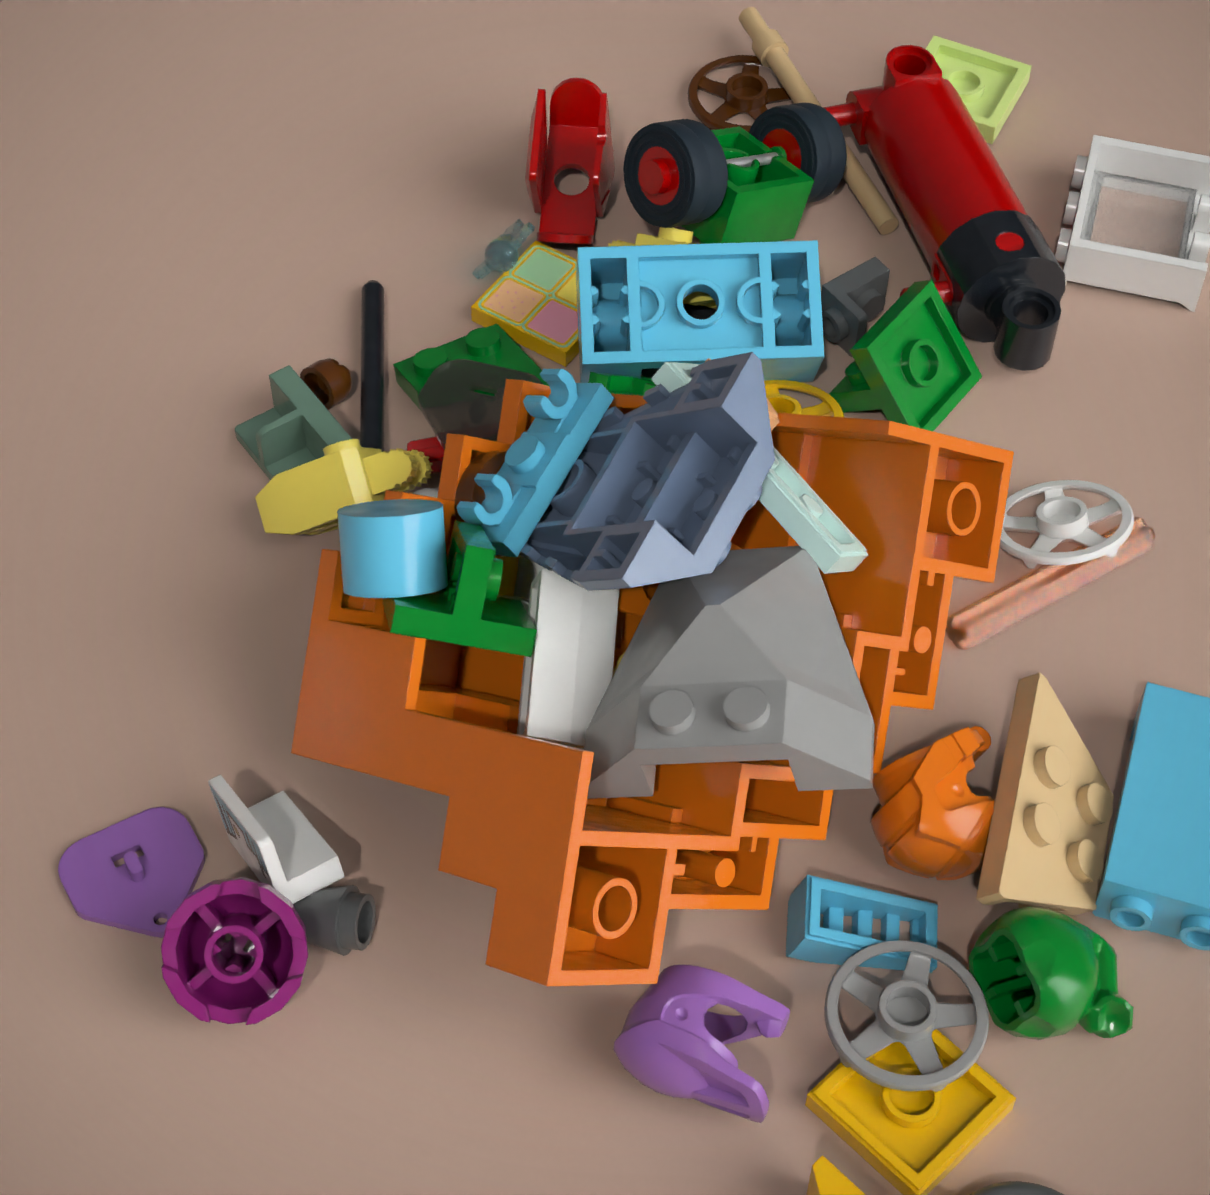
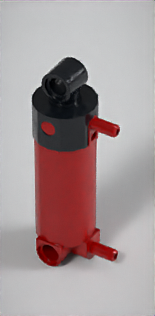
M901 45L895 47L887 54L881 86L849 91L846 103L823 108L831 113L840 127L850 125L859 145L867 144L931 267L930 275L934 280L935 287L963 333L968 338L980 342H994L993 348L996 357L1010 368L1027 371L1043 367L1050 360L1061 316L1060 301L1066 290L1065 273L1040 229L1026 213L959 93L949 80L942 78V70L934 56L928 50L919 46ZM909 287L902 289V291L900 292V297Z

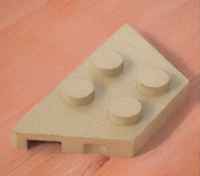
M1040 672L1018 680L976 899L983 905L1011 902L1018 903L1019 908L1029 906L1049 908L1064 915L1074 916L1094 911L1097 908L1096 899L1104 871V857L1110 819L1113 814L1114 795L1047 678Z

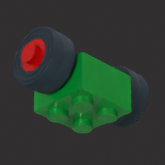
M796 103L772 107L757 117L749 133L740 126L710 130L704 124L690 119L656 122L640 129L631 139L624 158V183L629 200L641 218L657 227L672 228L682 226L684 229L694 232L693 235L699 239V244L784 241L794 239L806 203L824 199L841 182L846 167V143L843 132L831 113L823 107L812 103Z

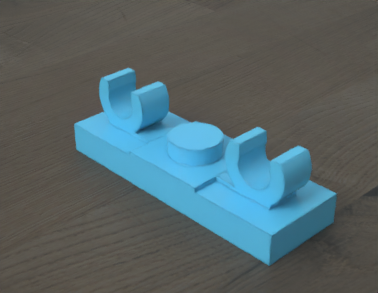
M543 369L540 376L548 383L551 393L548 398L544 395H526L523 400L525 409L531 416L535 417L527 432H523L520 438L509 447L505 455V462L497 474L477 473L474 478L477 485L485 492L486 497L481 505L478 502L460 501L457 505L458 514L465 522L482 526L492 546L496 548V555L518 557L614 399L602 383H576L573 376L564 369Z

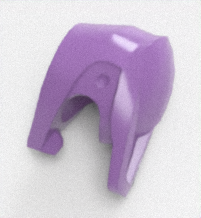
M673 965L663 969L658 975L657 984H651L629 1010L622 1032L614 1042L613 1050L628 1073L642 1085L657 1093L676 1098L695 1099L719 1110L753 1122L762 1123L769 1110L767 1094L758 1081L738 1069L737 1059L724 1045L761 1035L766 1038L780 1037L787 1025L790 1010L783 1004L728 975L699 966ZM717 1004H721L737 1010L742 1015H723L707 1010Z

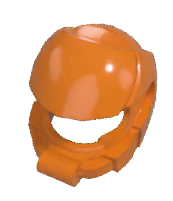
M974 726L958 730L935 741L930 746L897 759L883 768L880 774L874 776L873 788L879 798L881 807L870 823L880 846L883 847L885 860L890 866L928 879L929 877H936L937 880H957L974 874L982 868L995 800L991 796H976L972 793L966 782V774L975 768V762L991 745V737L984 728Z

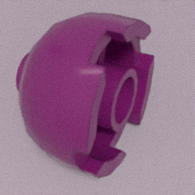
M245 877L213 880L188 894L170 916L161 944L162 977L176 1002L201 1021L210 1023L211 1020L226 1024L246 1022V1025L257 1024L282 1010L300 987L309 955L306 927L293 903L270 884ZM229 933L232 937L227 941L226 934ZM250 939L252 941L250 947L244 949L247 941Z

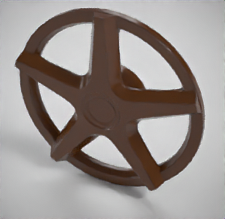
M753 55L728 56L712 61L694 75L688 87V103L692 112L710 130L740 126L749 133L752 125H737L725 121L742 113L748 114L756 120L760 114L768 110L766 104L789 101L791 98L784 88H768L766 80L759 75V65H763L757 56ZM744 64L742 73L730 77L726 84L713 81L705 76L709 72L723 66ZM697 89L722 98L725 102L710 114L701 105L697 96Z

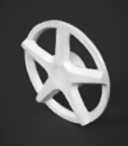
M1057 480L1039 483L1024 488L1007 498L1000 547L1008 554L1023 560L1027 568L1034 569L1038 564H1078L1104 555L1113 558L1116 556L1119 546L1128 539L1134 525L1133 511L1130 504L1121 494L1101 484L1081 480ZM1063 490L1089 491L1103 495L1110 500L1102 505L1087 509L1083 501L1065 496ZM1045 493V501L1037 507V517H1014L1006 514L1018 502L1033 495ZM1122 513L1120 526L1109 538H1105L1089 528L1093 524ZM1005 531L1036 533L1040 535L1029 549L1013 541ZM1063 542H1075L1087 547L1070 552H1051Z

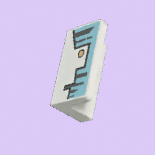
M221 775L208 780L231 844L260 882L270 884L294 904L345 877L338 855L284 791L247 808Z

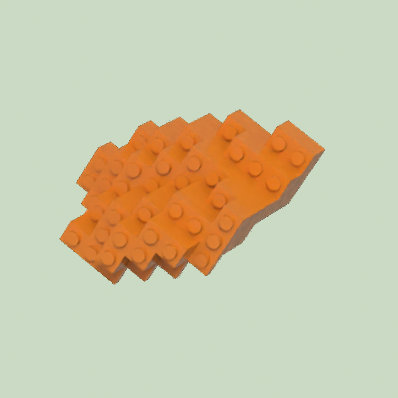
M506 379L497 441L447 433L438 497L386 490L384 500L422 499L441 502L444 510L447 558L454 520H456L454 508L455 495L464 471L478 455L491 451H507L520 438L523 432H527L535 417L527 412L523 400L526 395H544L548 398L551 393L550 387L525 380ZM611 394L614 399L608 409L616 406L623 414H626L647 404V402L640 395ZM777 413V418L780 422L771 431L773 446L867 549L866 552L869 554L854 571L824 574L819 567L818 569L874 720L873 773L880 774L891 705L929 710L934 708L953 578L994 583L1014 452L888 420ZM759 500L745 513L730 540L731 543H734L741 549L799 546ZM332 549L321 550L291 753L449 796L438 871L497 889L485 965L544 986L657 984L669 909L768 910L779 838L826 840L833 790L798 791L788 760L656 765L653 796L587 799L594 752L517 734L524 656L390 633L383 607V598H362L345 594L342 584L340 551ZM618 611L613 669L617 665L619 657L626 651L642 617Z

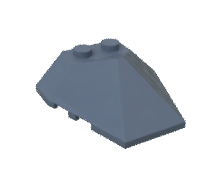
M753 352L708 360L692 368L690 373L691 381L673 390L671 393L662 384H659L645 391L643 399L647 404L626 414H623L616 406L608 409L519 554L588 591L633 588L713 573L714 569L729 554L731 549L730 540L745 513L760 498L762 483L775 461L761 360Z

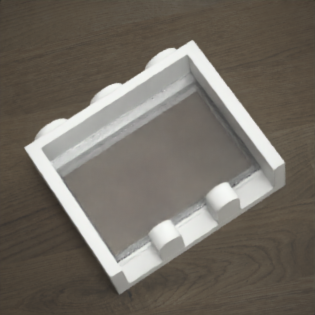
M1093 135L1089 156L1077 155L1070 187L1081 189V191H1069L1062 224L1072 225L1073 228L1061 227L1055 253L1057 261L1065 263L1063 269L1065 285L1067 281L1178 302L1188 310L1195 312L1207 273L1208 263L1205 262L1210 248V156Z

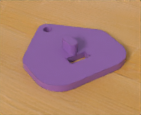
M155 807L144 810L73 843L63 853L59 861L58 873L75 912L82 919L163 938L170 916L186 896L193 891L205 864V855L199 840L184 815L171 808ZM142 850L144 855L138 857L135 852ZM123 858L125 864L115 867L113 862ZM159 918L167 919L162 925L155 924Z

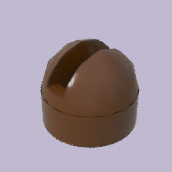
M331 358L316 361L300 373V378L327 410L342 402L349 395L353 383L350 370L344 365H339L338 361Z

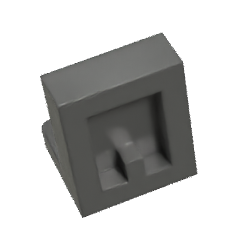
M876 257L822 285L823 335L827 340L841 347L850 357L853 356L849 350L866 333L867 322L874 319L883 310L885 305L890 269Z

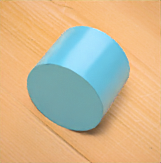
M422 499L381 500L353 504L340 508L337 511L342 584L345 594L362 598H399L428 594L448 586L444 510L441 502Z

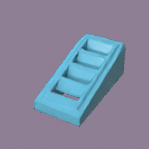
M806 875L791 893L788 901L786 957L808 962L842 965L849 957L868 946L899 940L900 921L910 922V941L924 943L937 948L938 904ZM820 914H823V927H820ZM844 916L852 917L851 934L843 932ZM873 918L881 919L880 940L872 938ZM911 952L881 954L866 960L859 967L904 971ZM931 958L929 973H932L937 968V960Z

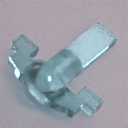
M517 219L502 235L488 243L484 253L485 260L474 269L472 274L477 279H483L493 270L497 272L511 270L518 261L519 253L517 249L526 241V238L534 231L535 227L530 222L524 226V223Z

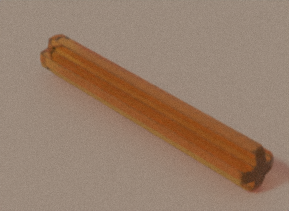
M1134 517L1132 532L1128 539L1119 546L1115 557L1110 558L1104 555L1078 564L1043 565L948 616L945 633L948 639L953 641L957 649H969L1151 550L1153 546L1152 541L1156 537L1152 527L1147 526L1143 518ZM1120 525L1101 534V536L1109 538ZM1081 545L1071 551H1077L1085 549L1087 547Z

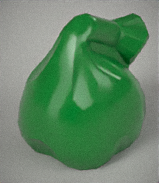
M1029 906L1005 912L990 924L977 939L969 955V972L978 982L984 994L994 1024L1015 1037L1042 1040L1064 1035L1079 1023L1087 1032L1094 1033L1102 1038L1111 1039L1132 1029L1134 1007L1118 995L1117 954L1103 937L1088 927L1057 911Z

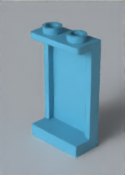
M1147 682L1133 721L1130 740H1132L1103 878L1097 894V908L1093 911V914L1097 917L1111 920L1115 925L1126 930H1147L1179 939L1187 946L1198 950H1210V698Z

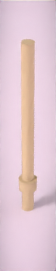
M755 7L744 9L739 15V21L752 39V50L761 64L772 69L794 104L812 103L821 106L788 57L789 48L779 32L768 27ZM846 143L847 158L843 178L880 234H889L898 227L899 221Z

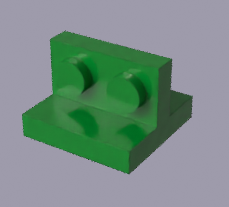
M925 280L914 282L849 350L855 361L845 369L846 376L829 394L839 403L843 413L882 409L888 421L934 431L982 378V375L933 281Z
M454 520L447 555L448 586L446 588L417 596L383 598V607L390 633L531 657L537 629L521 600L498 596L503 572V560L495 558L496 548L492 546L482 526Z

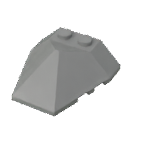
M800 546L730 550L727 557L714 569L713 573L659 583L586 730L584 750L594 752L587 799L653 796L656 765L788 760L798 791L871 789L873 787L874 720L817 563L805 549H802Z

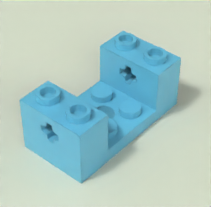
M818 240L578 247L576 291L580 383L589 382L590 372L641 376L642 369L661 368L665 362L702 364L708 358L713 360L753 352L761 360L764 380L813 382L825 357ZM693 292H704L715 300L717 311L707 319H695L685 311L683 300Z

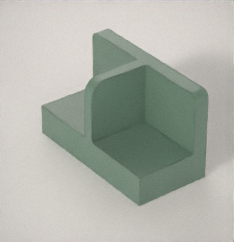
M290 365L269 375L274 408L235 427L237 440L270 480L276 474L323 457V448L352 439Z

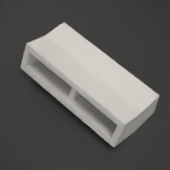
M542 569L532 581L528 614L537 631L531 657L524 656L517 734L584 750L586 730L613 677L619 589L588 591L557 575L555 572Z

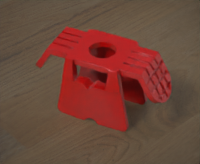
M584 78L566 79L553 90L550 100L548 143L546 90L538 89L531 116L525 172L526 187L534 212L541 213L537 241L593 244L596 217H603L610 194L609 189L615 172L607 93H602L596 84ZM576 168L588 176L589 184L579 194L566 195L556 188L554 184L556 176L565 169Z

